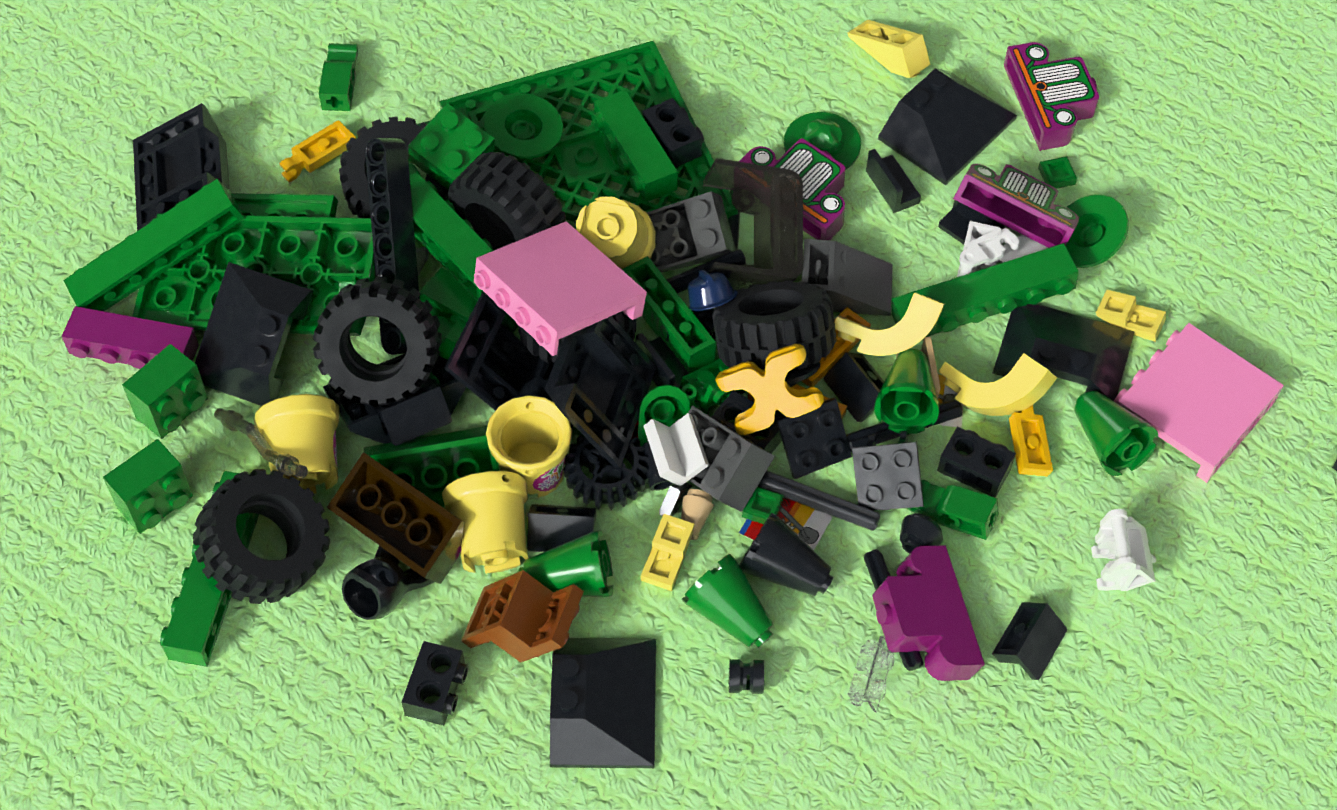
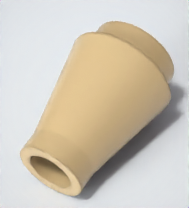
M689 489L687 495L683 496L681 519L695 524L691 540L698 539L699 533L714 507L712 503L713 497L707 492L698 489Z

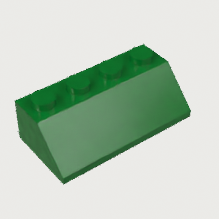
M487 426L414 438L398 446L393 445L391 442L364 447V453L442 507L445 506L442 492L448 484L470 474L499 471L498 462L489 450L486 437Z

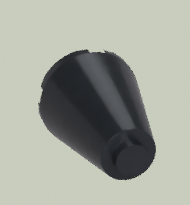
M773 513L765 521L739 565L744 573L815 596L818 591L824 594L834 578L829 574L831 567L779 516Z

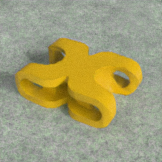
M793 344L770 352L766 357L764 370L759 368L754 362L746 361L723 370L717 375L715 381L722 391L729 392L743 389L750 392L755 399L751 408L738 414L735 418L734 428L736 433L747 435L770 427L774 422L775 410H779L786 417L795 418L821 407L825 399L818 388L811 387L797 390L790 387L785 381L787 373L805 361L806 350L803 345Z

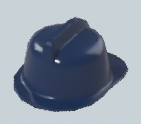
M701 270L698 277L688 284L690 303L688 307L694 311L712 309L731 301L738 293L732 288L723 273H707Z

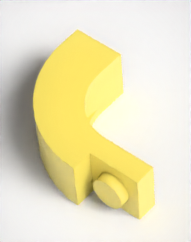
M915 292L904 317L890 328L873 329L842 316H837L834 322L835 330L839 331L838 337L855 343L856 338L861 339L857 352L874 356L897 354L915 346L931 332L941 315L945 303Z
M1024 353L1006 376L994 382L981 383L974 381L947 362H944L938 371L947 378L943 384L957 393L954 398L955 400L974 412L989 416L1010 415L1032 406L1045 395L1057 379L1048 369Z

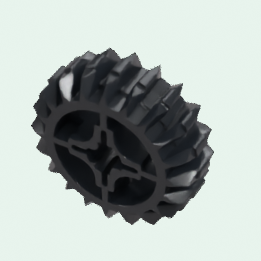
M579 435L577 444H570L569 454L565 456V467L563 470L567 487L573 489V495L576 499L583 497V502L586 506L594 501L598 510L602 504H608L612 511L616 502L625 507L627 498L635 501L638 497V492H643L645 489V475L648 469L644 467V464L649 458L643 456L645 446L640 447L638 437L631 439L624 458L632 465V470L625 468L624 463H622L621 468L615 469L587 438ZM582 466L589 468V472L593 474L592 480L582 472Z

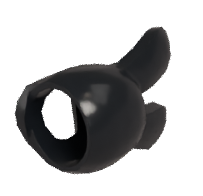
M379 546L374 559L356 566L345 575L342 584V594L345 603L356 616L365 620L381 619L391 613L408 591L422 588L434 583V581L424 578L411 568L403 572L398 566L400 560Z

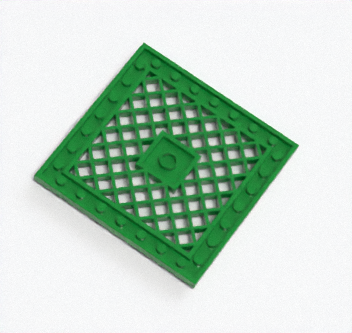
M654 40L439 101L440 110L449 103L483 130L484 118L489 107L498 99L510 94L526 93L536 95L550 102L560 115L563 111L573 114L571 120L561 117L565 130L554 150L543 156L547 158L544 164L533 159H517L518 162L530 166L532 171L538 172L543 179L545 176L557 179L554 185L545 184L553 189L556 198L567 201L564 207H562V211L565 212L566 220L576 223L579 213L571 211L574 204L581 207L588 206L596 201V198L602 196L626 200L638 205L647 213L695 197L694 194L698 196L712 191L722 197L727 219L732 215L738 214V208L705 142L702 143L701 157L676 167L678 171L677 187L687 190L685 197L671 192L658 197L660 201L656 205L650 202L645 203L641 194L638 198L626 194L629 188H632L629 175H624V172L621 171L617 162V156L614 151H609L602 131H597L593 122L589 126L578 123L581 117L592 121L591 115L594 114V111L587 109L590 103L594 104L595 100L603 98L596 95L598 89L608 92V95L626 89L633 102L645 105L644 110L673 98L679 107L685 108L690 122L696 127ZM624 82L636 85L633 90L622 87ZM643 88H644V91H645L646 95L640 93ZM571 97L582 100L580 105L570 103L569 100ZM554 162H556L558 169L551 167ZM684 172H685V174H686L688 180L681 177ZM612 181L621 184L622 187L617 191L609 188V183ZM564 183L566 184L568 191L561 189ZM583 189L595 193L592 199L580 196Z

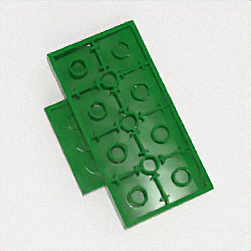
M231 193L245 219L139 288L132 317L191 327L194 330H206L228 262L313 290L304 320L293 318L289 333L314 334V330L319 324L317 321L321 313L342 288L348 284L355 285L359 279L368 278L370 282H373L376 278L371 218H335L338 199L334 195ZM361 317L354 321L349 330L350 336L361 335L366 317Z

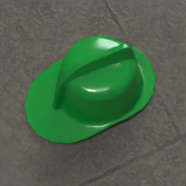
M672 385L658 386L650 390L643 398L638 423V439L641 447L649 442L644 425L650 420L655 419L670 427L689 412L690 401L686 393L680 388Z

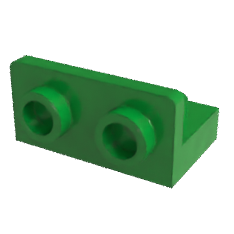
M721 359L684 376L680 384L682 387L687 384L696 387L697 395L695 401L704 410L716 404L721 405L732 392L722 391L715 381L720 372L729 368ZM743 389L734 390V391H736L737 393H740V394H743V393L746 392V391L743 390Z

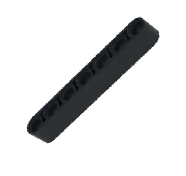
M373 138L366 145L365 156L375 276L386 277L387 283L393 284L395 279L405 282L403 285L404 289L411 291L414 287L419 291L407 146L399 138ZM379 317L381 344L384 351L391 355L406 353L407 344L400 329L389 320Z

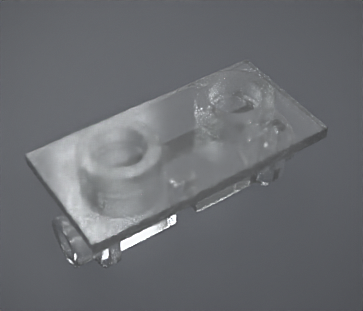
M880 636L878 642L867 640L866 644L861 646L856 669L858 671H866V674L854 673L848 691L851 704L862 706L863 702H868L873 712L878 711L880 700H883L885 697L887 674L893 668L895 659L894 652L888 649L884 636Z

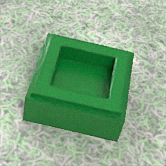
M1067 156L1039 163L1038 169L1044 183L1056 189L1076 184L1077 177Z
M757 487L743 509L742 517L764 524L771 513L778 515L784 495Z

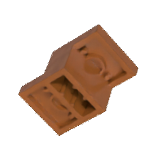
M522 570L483 588L461 642L469 648H473L492 641L520 663L553 650H558L566 644L569 638L568 631L572 620L580 610L579 602L584 591L573 584L552 592Z

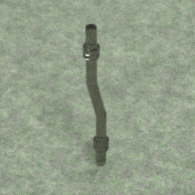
M218 408L215 411V418L221 421L225 428L231 431L238 430L247 435L263 459L274 464L279 472L287 476L294 475L300 479L307 476L308 469L306 466L300 464L296 457L288 453L281 454L272 449L258 428L244 420L240 413L234 410L227 411L223 408Z

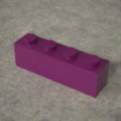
M77 306L74 307L61 336L69 354L75 357L101 359L110 364L116 362L128 364L137 369H141L169 344L173 345L192 361L199 347L194 328Z

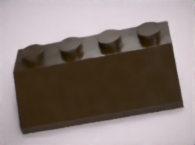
M363 452L327 508L418 574L441 584L459 557L465 522Z

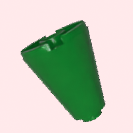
M907 349L898 354L875 400L874 410L877 419L880 422L882 419L889 425L888 429L896 433H900L903 430H908L909 434L921 433L925 431L926 426L931 423L933 425L939 416V402L928 358L924 352L918 349Z
M1098 391L1085 392L1078 397L1074 408L1075 414L1103 469L1109 475H1123L1120 472L1121 470L1129 468L1133 471L1148 460L1157 446L1153 442L1154 437H1158L1157 430L1151 424Z
M601 530L593 531L526 559L524 567L519 568V572L524 570L552 592L574 584L584 591L582 596L609 597L613 594V585L607 586V577L613 576L611 557L606 540L599 541V538L603 535Z
M728 554L717 562L720 565L718 569H709L685 593L682 601L747 647L755 644L759 648L773 635L769 629L774 624L736 559L731 554Z

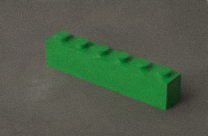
M409 163L415 237L463 288L478 301L481 293L484 291L480 290L474 283L476 259L492 252L493 248L487 239H481L467 219L463 220L456 213L454 206L449 200H444L438 194L437 189L430 181L426 182L420 176L416 166L413 163Z
M216 179L203 186L195 194L176 204L175 207L160 217L153 219L145 227L127 236L110 250L100 254L98 258L77 269L63 281L77 307L106 311L244 220L245 217L231 193Z
M1063 243L892 298V317L895 324L904 317L913 294L916 292L945 303L936 325L926 337L940 332H951L959 326L971 322L978 323L987 317L999 313L1006 314L1020 306L1037 304L1045 298L1055 295H1065L1076 289L1079 271Z
M224 470L220 482H216L212 495L226 480H232L239 473ZM244 513L236 518L238 536L247 549L259 514ZM193 543V559L190 567H186L183 571L181 580L183 587L179 597L176 596L172 602V617L169 626H165L162 630L160 645L168 660L207 667L233 592L228 589L224 592L220 591L215 587L218 582L213 577L208 579L202 570L206 566L204 562H197L195 551L200 546Z

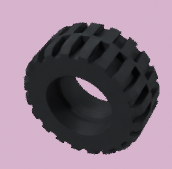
M398 116L389 117V122L384 123L378 119L372 122L371 128L367 129L364 126L358 130L357 139L354 137L350 138L346 144L347 151L342 152L340 159L342 167L339 168V174L345 200L353 215H357L358 218H371L365 156L366 145L369 140L373 138H399L405 142L408 150V145L427 125L423 122L419 126L416 125L415 119L408 117L405 118V121H398ZM426 174L425 181H430L437 189L438 194L444 200H448V190Z
M502 152L481 154L449 187L448 200L454 206L456 213L463 220L467 219L472 224L475 232L481 239L485 238L489 241L493 251L566 221V215L562 211L560 200L556 199L554 196L555 192L544 183V179L538 173L535 174L527 164L518 162L517 158L511 155L505 156Z
M376 277L373 282H370L368 278L359 279L355 285L348 284L332 298L317 321L319 324L314 330L313 340L317 344L313 351L315 358H321L322 360L318 368L322 375L329 374L331 379L328 383L334 389H337L339 386L345 390L343 396L352 400L353 396L361 398L360 403L370 405L372 400H378L379 406L389 405L393 398L396 402L407 399L409 393L414 394L422 387L435 366L440 353L439 347L442 343V333L438 332L440 326L438 316L431 315L430 312L433 306L428 300L422 302L418 298L421 292L414 287L411 291L404 289L403 285L405 282L395 279L393 284L387 283L386 277ZM377 316L395 324L406 340L407 352L400 362L391 365H378L362 358L356 352L350 340L349 330L354 321L361 317Z
M772 281L762 285H751L750 288L736 290L738 295L734 299L716 307L712 317L718 355L729 368L749 361L754 362L759 368L764 370L765 360L770 352L789 345L801 344L806 350V358L801 365L793 368L800 370L806 368L808 364H815L822 357L829 355L836 343L832 300L829 294L816 284L809 285L808 282Z
M254 469L250 475L245 471L236 474L232 480H226L216 490L197 516L195 522L197 529L193 533V543L200 546L195 551L197 562H204L206 567L202 571L208 579L213 577L218 582L215 587L220 591L224 592L228 589L233 592L231 597L242 601L244 597H249L250 603L261 604L265 599H267V602L273 603L280 601L284 596L289 597L316 573V570L323 564L326 558L325 552L329 549L330 538L324 535L330 530L328 520L322 519L321 516L325 510L320 502L316 504L312 499L315 494L309 488L306 490L299 486L300 481L292 476L289 480L283 478V472L273 470L267 475L264 469ZM244 513H256L276 523L286 540V558L282 560H266L251 553L242 544L236 529L237 516Z

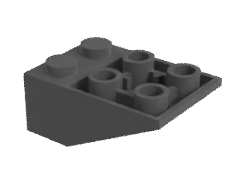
M712 191L647 212L656 231L655 249L650 260L661 273L706 263L736 250L722 197Z
M804 239L801 281L808 282L809 285L816 284L823 288L832 300L833 312H842L848 307L856 314L891 316V263L837 241Z
M692 406L688 413L693 416L709 466L689 481L718 501L742 512L775 456Z

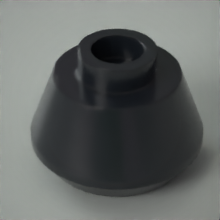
M915 513L905 516L902 520L900 541L907 553L910 554L913 549L919 546H939L942 543V530L930 517Z

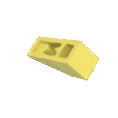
M866 20L848 32V36L852 41L891 73L912 78L931 65L922 34L871 20Z

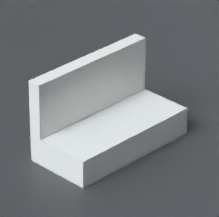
M687 413L670 427L655 419L650 420L644 425L660 477L678 486H682L709 466L691 414Z

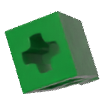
M329 43L327 61H324L319 87L322 110L351 111L356 74L355 65L358 56L357 44Z
M921 480L924 506L907 508L908 510L932 516L939 524L947 528L987 540L999 515L998 498L955 485H948L943 488L930 484L926 480Z

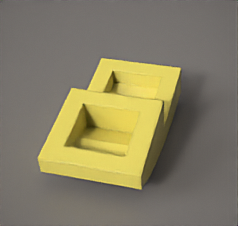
M1106 290L1096 311V316L1111 325L1135 331V336L1156 342L1166 320V311L1137 305L1136 296Z
M663 514L652 541L651 552L641 573V581L670 591L673 590L695 527L694 523Z

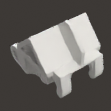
M970 221L964 248L959 258L960 265L957 277L994 266L996 263L1001 262L1000 259L1003 258L1005 253L1003 243L1009 244L1013 250H1016L1020 242L1018 237L1007 228L1001 230L1000 227Z
M1124 509L1109 511L1100 521L1099 532L1095 536V542L1098 546L1091 547L1093 558L1115 560L1109 561L1101 571V578L1096 579L1098 590L1128 591L1155 582L1152 564L1156 562V557L1150 553L1146 528L1134 518L1129 517Z

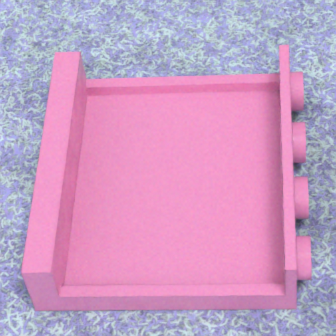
M567 221L484 254L476 259L474 283L477 287L483 290L499 308L511 316L520 327L526 330L552 356L557 355L559 339L621 311L632 320L643 314L647 291Z
M1188 323L1181 332L1178 330L1173 332L1166 343V349L1164 351L1158 349L1149 361V368L1146 371L1140 369L1131 382V388L1129 390L1123 388L1114 402L1151 424L1157 430L1158 437L1201 465L1196 476L1207 483L1276 402L1284 385Z

